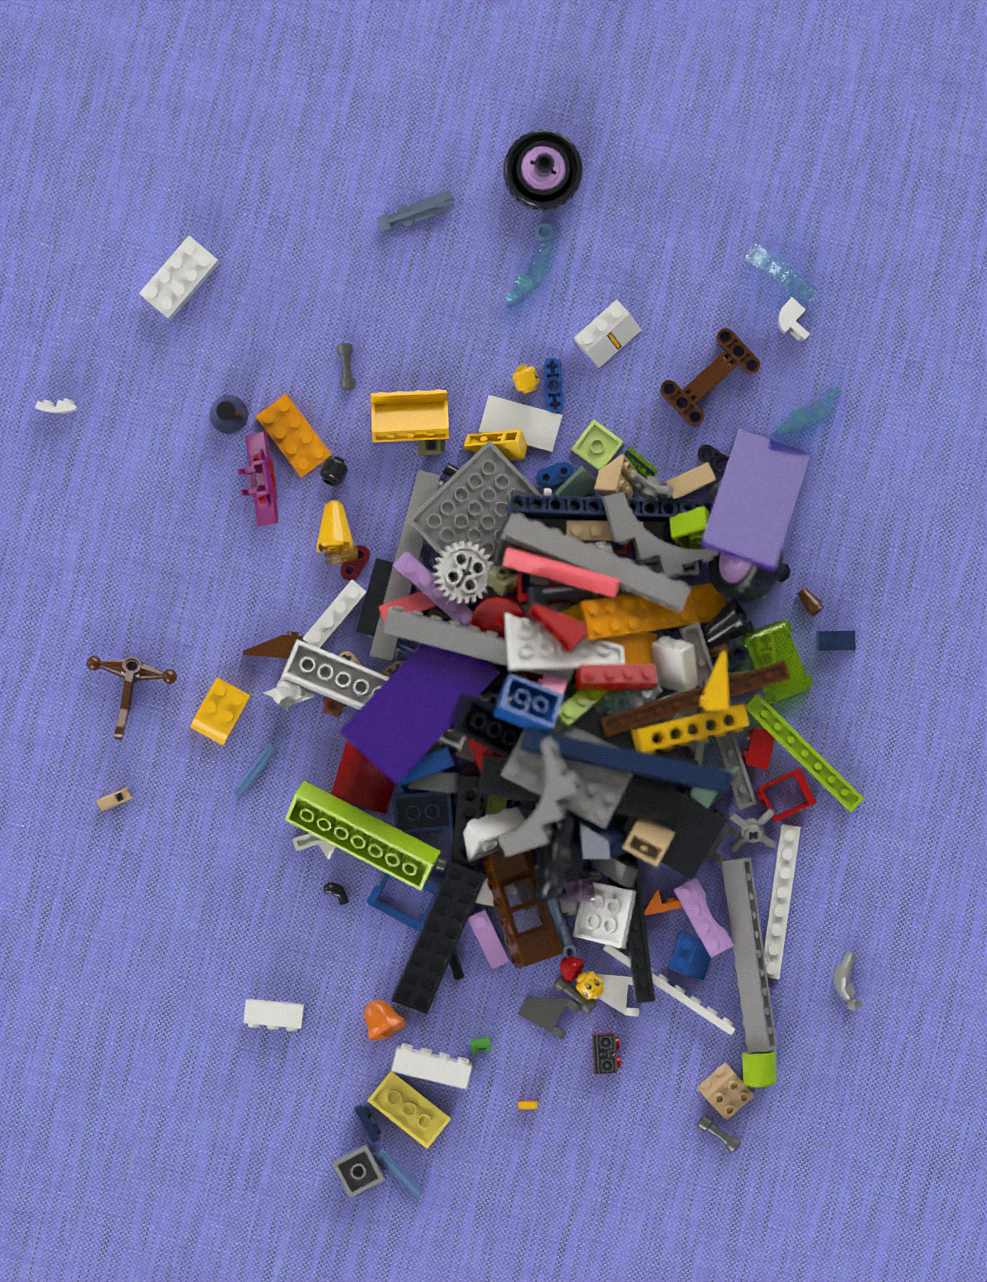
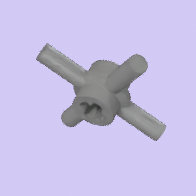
M637 471L631 473V477L638 482L633 484V491H641L640 495L645 499L672 500L665 494H673V487L663 486V482L656 477L648 476L645 479Z
M768 809L758 820L755 818L743 820L732 812L728 818L741 827L742 836L730 847L731 850L736 853L747 841L750 843L761 841L773 849L776 846V842L764 834L763 825L775 814L774 811Z

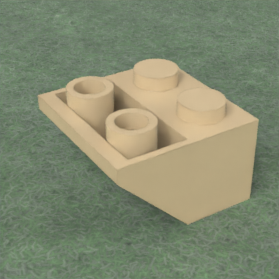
M620 455L599 470L594 489L601 497L624 492L626 499H631L635 481L631 477V473L637 470L625 455Z
M639 817L623 849L657 867L675 832L648 818Z

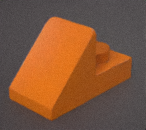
M657 888L644 909V915L647 916L682 908V904L679 899L676 900V897L664 899L665 902L661 903Z

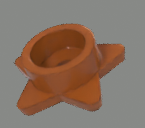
M323 697L326 705L323 713H332L338 718L339 711L347 705L332 698Z

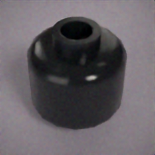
M337 456L327 458L320 471L322 481L330 486L341 484L348 471L344 463L345 461Z

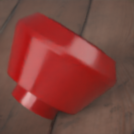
M572 956L565 957L559 964V967H561L560 972L566 981H574L583 970V960Z

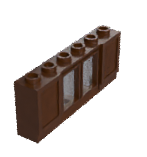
M531 849L508 857L505 856L504 851L481 858L483 871L488 878V888L492 891L493 904L498 911L499 923L504 930L505 943L510 949V959L515 968L526 967L563 954L547 901L540 902L535 895L536 879L532 866L534 858Z

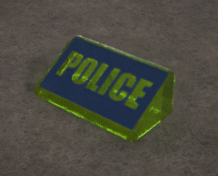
M628 447L623 455L627 457L637 472L645 479L648 476L654 477L658 473V469L631 447Z

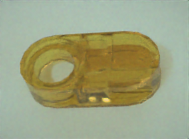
M346 546L325 552V557L328 559L325 560V563L334 565L358 559V548Z

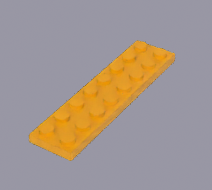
M712 583L688 586L691 590L680 613L633 594L617 596L615 598L582 601L579 605L583 623L589 632L587 641L686 627L697 622L699 624H706L726 605L725 597L716 591Z

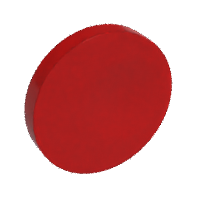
M492 596L480 602L475 608L471 619V626L478 627L479 631L487 633V630L497 632L498 636L506 637L504 614L509 613L521 619L522 617L527 619V616L522 606L515 600L505 596Z

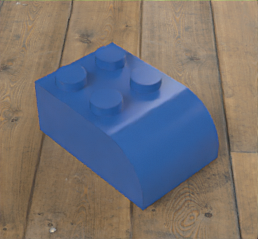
M509 674L503 682L493 716L526 729L549 732L554 728L564 695Z

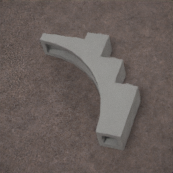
M624 492L602 497L613 542H619L620 545L631 542L630 538H632L637 559H643L644 562L655 560L654 556H656L660 573L668 575L669 579L677 578L679 573H683V564L684 567L695 565L697 560L702 559L703 562L714 560L713 556L718 555L717 551L709 548L684 549L672 546L656 538L636 519L627 503Z
M552 737L545 738L541 743L546 764V783L540 804L528 819L517 827L502 833L499 838L506 857L549 843L553 831L547 823L562 819L567 810L566 803L561 798L576 794L580 789L581 781L579 776L575 775L574 770L566 772L565 761L560 759L558 744L553 742Z

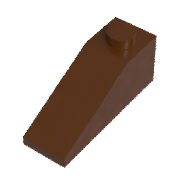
M287 631V635L278 636L244 650L243 655L289 658L296 640L303 641V636H299V632Z

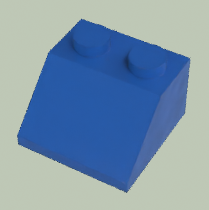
M679 931L667 968L704 980L711 957L700 938Z

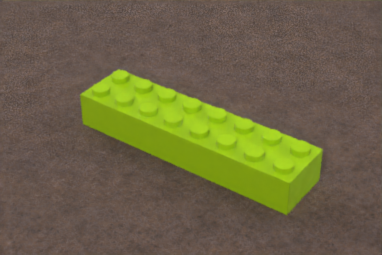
M303 781L296 791L285 821L420 891L428 881L441 852L306 781Z

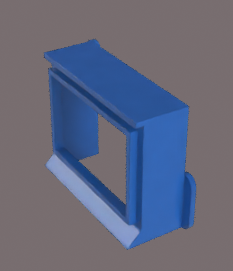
M446 747L424 755L399 782L404 794L418 790L407 788L405 784L450 768L447 771L457 772L451 756L454 750Z
M386 873L380 885L373 888L367 903L420 932L438 889L427 883L424 885L423 889L433 894L434 897L419 922L378 900L390 877Z

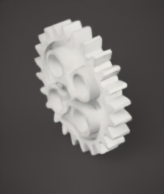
M459 541L458 546L454 542L452 543V548L446 546V552H439L442 558L435 559L439 562V565L433 566V568L438 570L436 573H433V576H438L434 583H440L437 590H444L443 597L450 595L449 601H453L456 598V603H461L463 600L464 604H468L469 599L471 602H476V597L482 599L481 592L484 594L488 593L486 587L491 586L486 581L490 569L489 566L493 562L487 561L490 554L483 555L485 552L484 548L478 550L479 544H475L472 547L471 541L467 542L466 545L464 541ZM459 554L463 558L461 564H458L456 561V557ZM475 563L479 565L478 573H475L473 570ZM462 569H465L464 572L467 573L466 576H463V572H461ZM450 572L455 575L453 582L448 579ZM467 580L471 583V589L469 591L465 588V582Z

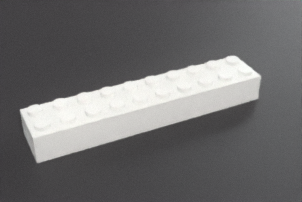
M298 639L281 677L358 710L389 679L387 676ZM453 724L437 742L460 751L466 737L455 732Z

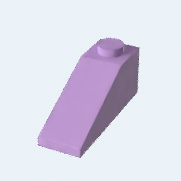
M483 909L469 916L468 920L491 968L494 969L509 962L486 910Z

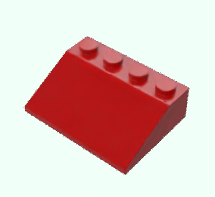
M347 740L331 795L349 804L386 814L395 783Z

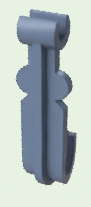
M450 191L414 202L409 208L406 205H401L398 207V213L392 215L384 214L377 217L382 233L394 229V226L400 224L404 227H410L413 224V220L419 222L445 213L455 207L454 197Z
M564 880L563 886L566 892L572 894L569 883ZM557 896L552 901H547L563 951L562 955L568 958L566 950L570 948L571 953L576 955V948L572 944Z

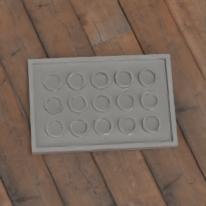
M556 718L554 728L549 732H545L615 747L572 724L566 728L558 718ZM523 731L501 776L543 796L546 783L544 755L521 749ZM564 760L567 768L566 772L574 770L575 775H578L580 778L581 786L576 794L561 798V800L565 801L567 810L605 829L632 774Z

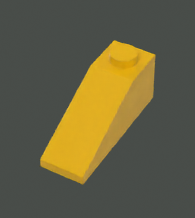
M522 429L467 434L464 443L465 450L477 452L490 440L508 460L524 459L528 448Z
M726 651L720 652L703 690V695H700V707H703V711L729 710Z

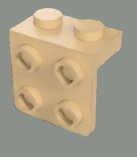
M726 1062L697 1087L708 1102L726 1120L731 1118L754 1096L753 1092L743 1084V1081Z

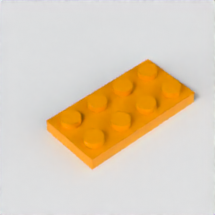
M287 394L256 416L301 478L332 456Z

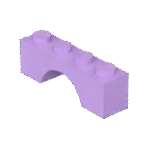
M697 878L674 889L711 958L734 946L726 929L721 927L710 914L706 904V893Z

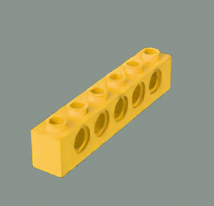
M745 703L729 705V710L705 711L634 729L631 732L636 752L651 755L655 753L654 750L661 748V751L673 749L672 745L679 744V747L691 744V740L697 739V742L708 740L710 735L715 737L725 736L726 731L730 730L733 733L744 731L743 727L750 725ZM725 716L729 718V724L727 726L724 724ZM708 720L711 722L712 725L710 730L706 728V722ZM690 725H692L694 728V732L692 735L688 732V727ZM672 729H674L676 732V737L674 739H672L670 736V732ZM654 734L658 736L656 744L652 740Z

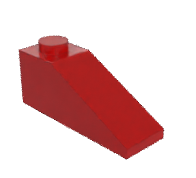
M533 604L529 610V613L568 653H571L582 643L589 633L587 627L582 622H578L570 616L537 604Z

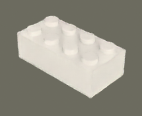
M188 236L139 294L171 321L220 262L191 236Z
M402 1043L401 1046H397L391 1071L467 1089L472 1063L469 1062L468 1058L458 1056V1059L450 1058L451 1055L448 1053L439 1052V1055L433 1054L430 1049L421 1048L416 1050L413 1049V1045Z

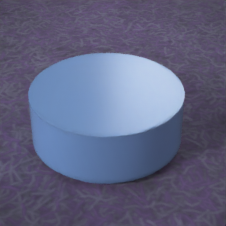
M540 223L535 229V236L540 242H548L554 236V229L549 223Z

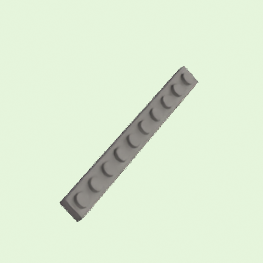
M697 622L680 628L683 641L694 644L698 687L706 685L713 665L700 624ZM727 716L724 717V724L726 726L729 724ZM730 730L726 731L725 736H714L724 768L740 767L730 785L737 809L741 810L757 804L735 733Z

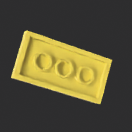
M393 1071L388 1073L367 1100L426 1149H428L451 1120V1117Z

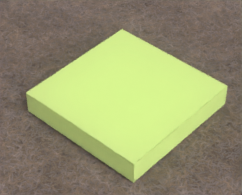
M593 419L571 448V451L599 471L610 462L624 441Z

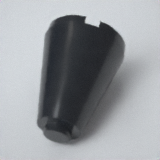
M223 396L213 403L210 410V420L218 431L225 434L235 433L246 425L248 410L241 399L235 396Z
M729 600L701 630L706 646L708 645L711 648L754 631L752 622L748 621L747 614L736 600Z

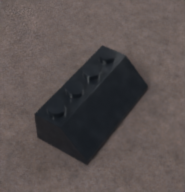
M461 694L453 711L454 731L509 759L525 728L493 716L494 707L473 696Z

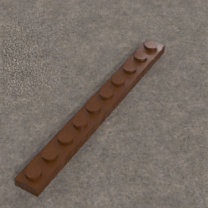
M785 660L728 678L729 698L791 679ZM705 686L601 718L605 736L609 737L700 708V695H703Z

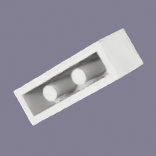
M246 999L244 1023H248V1027L259 1028V1025H267V1029L278 1030V1027H286L287 1031H298V1028L301 1029L303 1024L304 1004Z

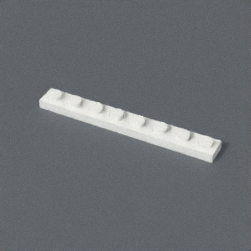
M781 824L764 942L767 978H780L801 829L799 826Z
M604 945L602 948L604 951L630 967L629 952L625 955L620 951L621 948ZM652 973L653 983L729 1035L733 1034L735 1028L732 1026L734 1024L726 1017L723 1019L716 1016L717 1011L709 1006L704 1008L700 1005L702 1001L693 995L691 998L684 994L685 990L680 986L675 985L673 987L668 984L670 980L662 974L657 976Z

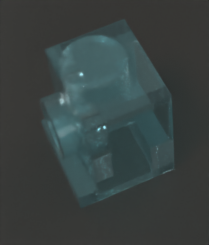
M632 690L604 696V708L610 715L635 708ZM618 699L621 701V706L617 703Z

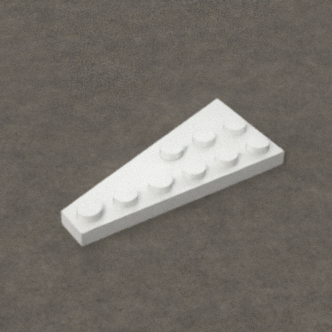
M509 613L504 614L508 670L576 669L581 664H625L624 647L603 640L587 641L586 637L571 653H568L541 624L529 621V619L523 617L522 619L514 617Z

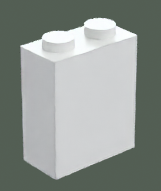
M668 636L660 637L659 640L651 644L653 661L656 664L657 679L660 686L682 693L698 686L694 644L672 639Z

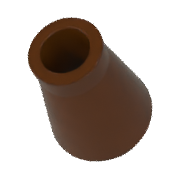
M806 587L797 594L808 614L810 613L812 616H815L824 608L823 602Z

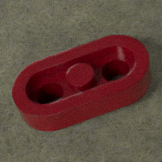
M355 546L354 551L350 552L342 564L340 573L345 580H355L367 564L370 552L365 546ZM362 551L364 553L363 558H358L357 552ZM348 567L353 568L352 574L346 573Z

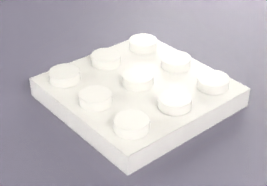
M584 880L573 937L625 948L636 891Z

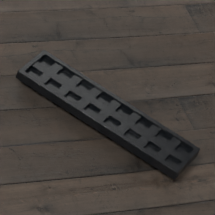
M450 860L391 997L392 1002L425 1014L428 1013L487 876L485 873Z

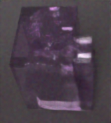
M577 880L565 883L567 902L584 903L595 900L593 881Z

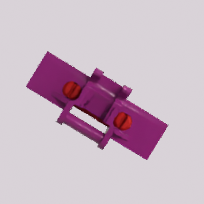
M266 431L246 435L249 467L237 470L238 475L248 474L249 488L240 490L241 496L253 495L257 527L278 523L276 482Z

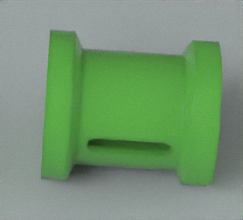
M489 1035L475 1040L470 1038L473 1055H476L478 1052L492 1051Z

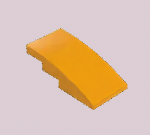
M645 632L597 640L623 646L625 664H652L653 653L651 644L657 641L658 634Z

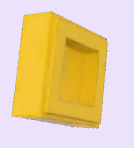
M518 1100V1108L537 1109V1100Z

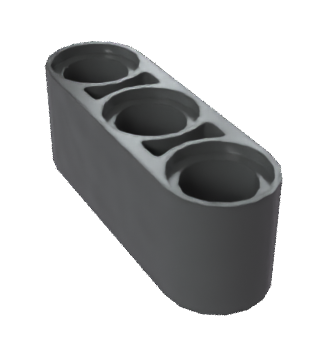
M440 771L408 783L407 788L458 793L459 773Z
M620 856L612 859H595L594 862H590L591 867L626 887H633L639 871L637 866Z

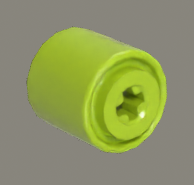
M776 1051L742 1052L744 1085L752 1088H764L778 1082Z

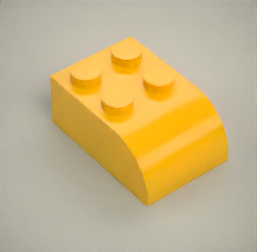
M216 677L190 728L224 746L252 696Z

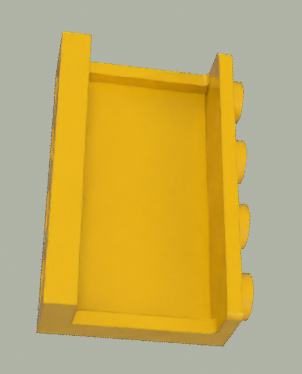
M447 390L377 392L371 394L372 442L449 439Z

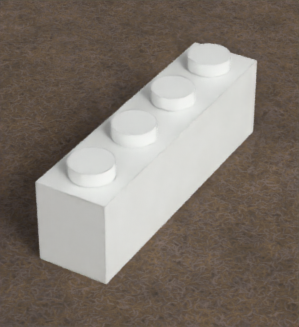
M351 580L303 639L310 645L321 649L367 592L355 581Z

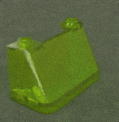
M784 619L740 636L743 645L745 644L746 648H748L747 651L754 669L785 660L791 679L762 687L763 693L765 692V701L770 706L811 691V686L814 685L810 674L806 675L790 632H793L790 622H785Z

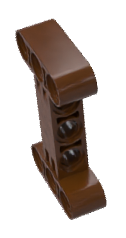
M728 328L721 329L716 336V342L724 352L685 388L681 389L672 380L664 381L660 387L662 397L692 427L699 426L704 419V414L696 403L734 368L738 366L747 375H754L760 369L758 358ZM722 333L729 334L730 341L722 342L720 335ZM740 347L743 350V355L740 357L735 356L733 349ZM753 361L756 364V369L753 371L748 370L746 363ZM665 385H672L674 392L666 394L663 389ZM678 399L686 400L687 406L679 408L676 403ZM690 414H699L700 421L692 422L689 417Z

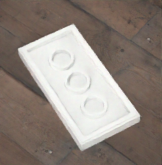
M489 395L479 432L522 429L527 446L553 452L562 415Z

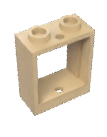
M707 462L666 481L664 485L673 487L674 492L673 494L665 495L672 500H676L713 483L716 478L709 463Z

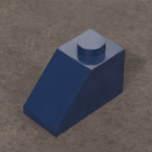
M855 631L816 632L817 651L856 650Z

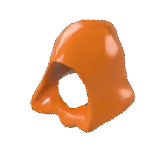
M373 1000L364 1008V1019L368 1027L369 1040L391 1038L394 1031L405 1027L404 1018L399 1016L384 1000Z

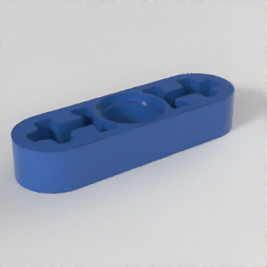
M548 358L544 363L546 407L552 413H559L564 406L561 363L556 358ZM551 361L554 362V365H558L554 373L555 375L559 374V378H547V375H551L550 368H547ZM552 380L559 383V388L556 391H551L548 388V383ZM560 393V397L556 396V401L561 405L557 407V410H553V407L549 405L553 402V396L548 397V394L555 395Z

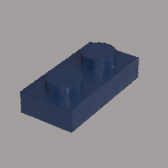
M362 1104L355 1107L354 1110L372 1142L375 1143L380 1140L379 1134L382 1132L377 1123H372L370 1119L372 1114L368 1107H363Z

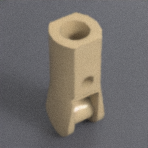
M127 787L97 799L101 812L133 799V796H130L128 791L130 788ZM121 793L124 800L119 801L116 795Z

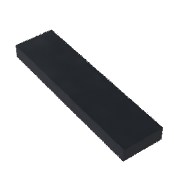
M376 558L356 632L375 637L381 614L379 606L383 605L394 562Z

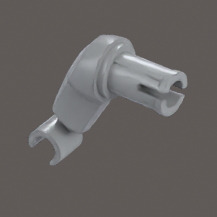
M846 952L841 964L835 967L834 987L843 1000H848L847 1007L849 1010H858L857 1007H862L863 1003L860 999L852 997L855 991L850 982L852 976L851 968L857 956L851 952Z

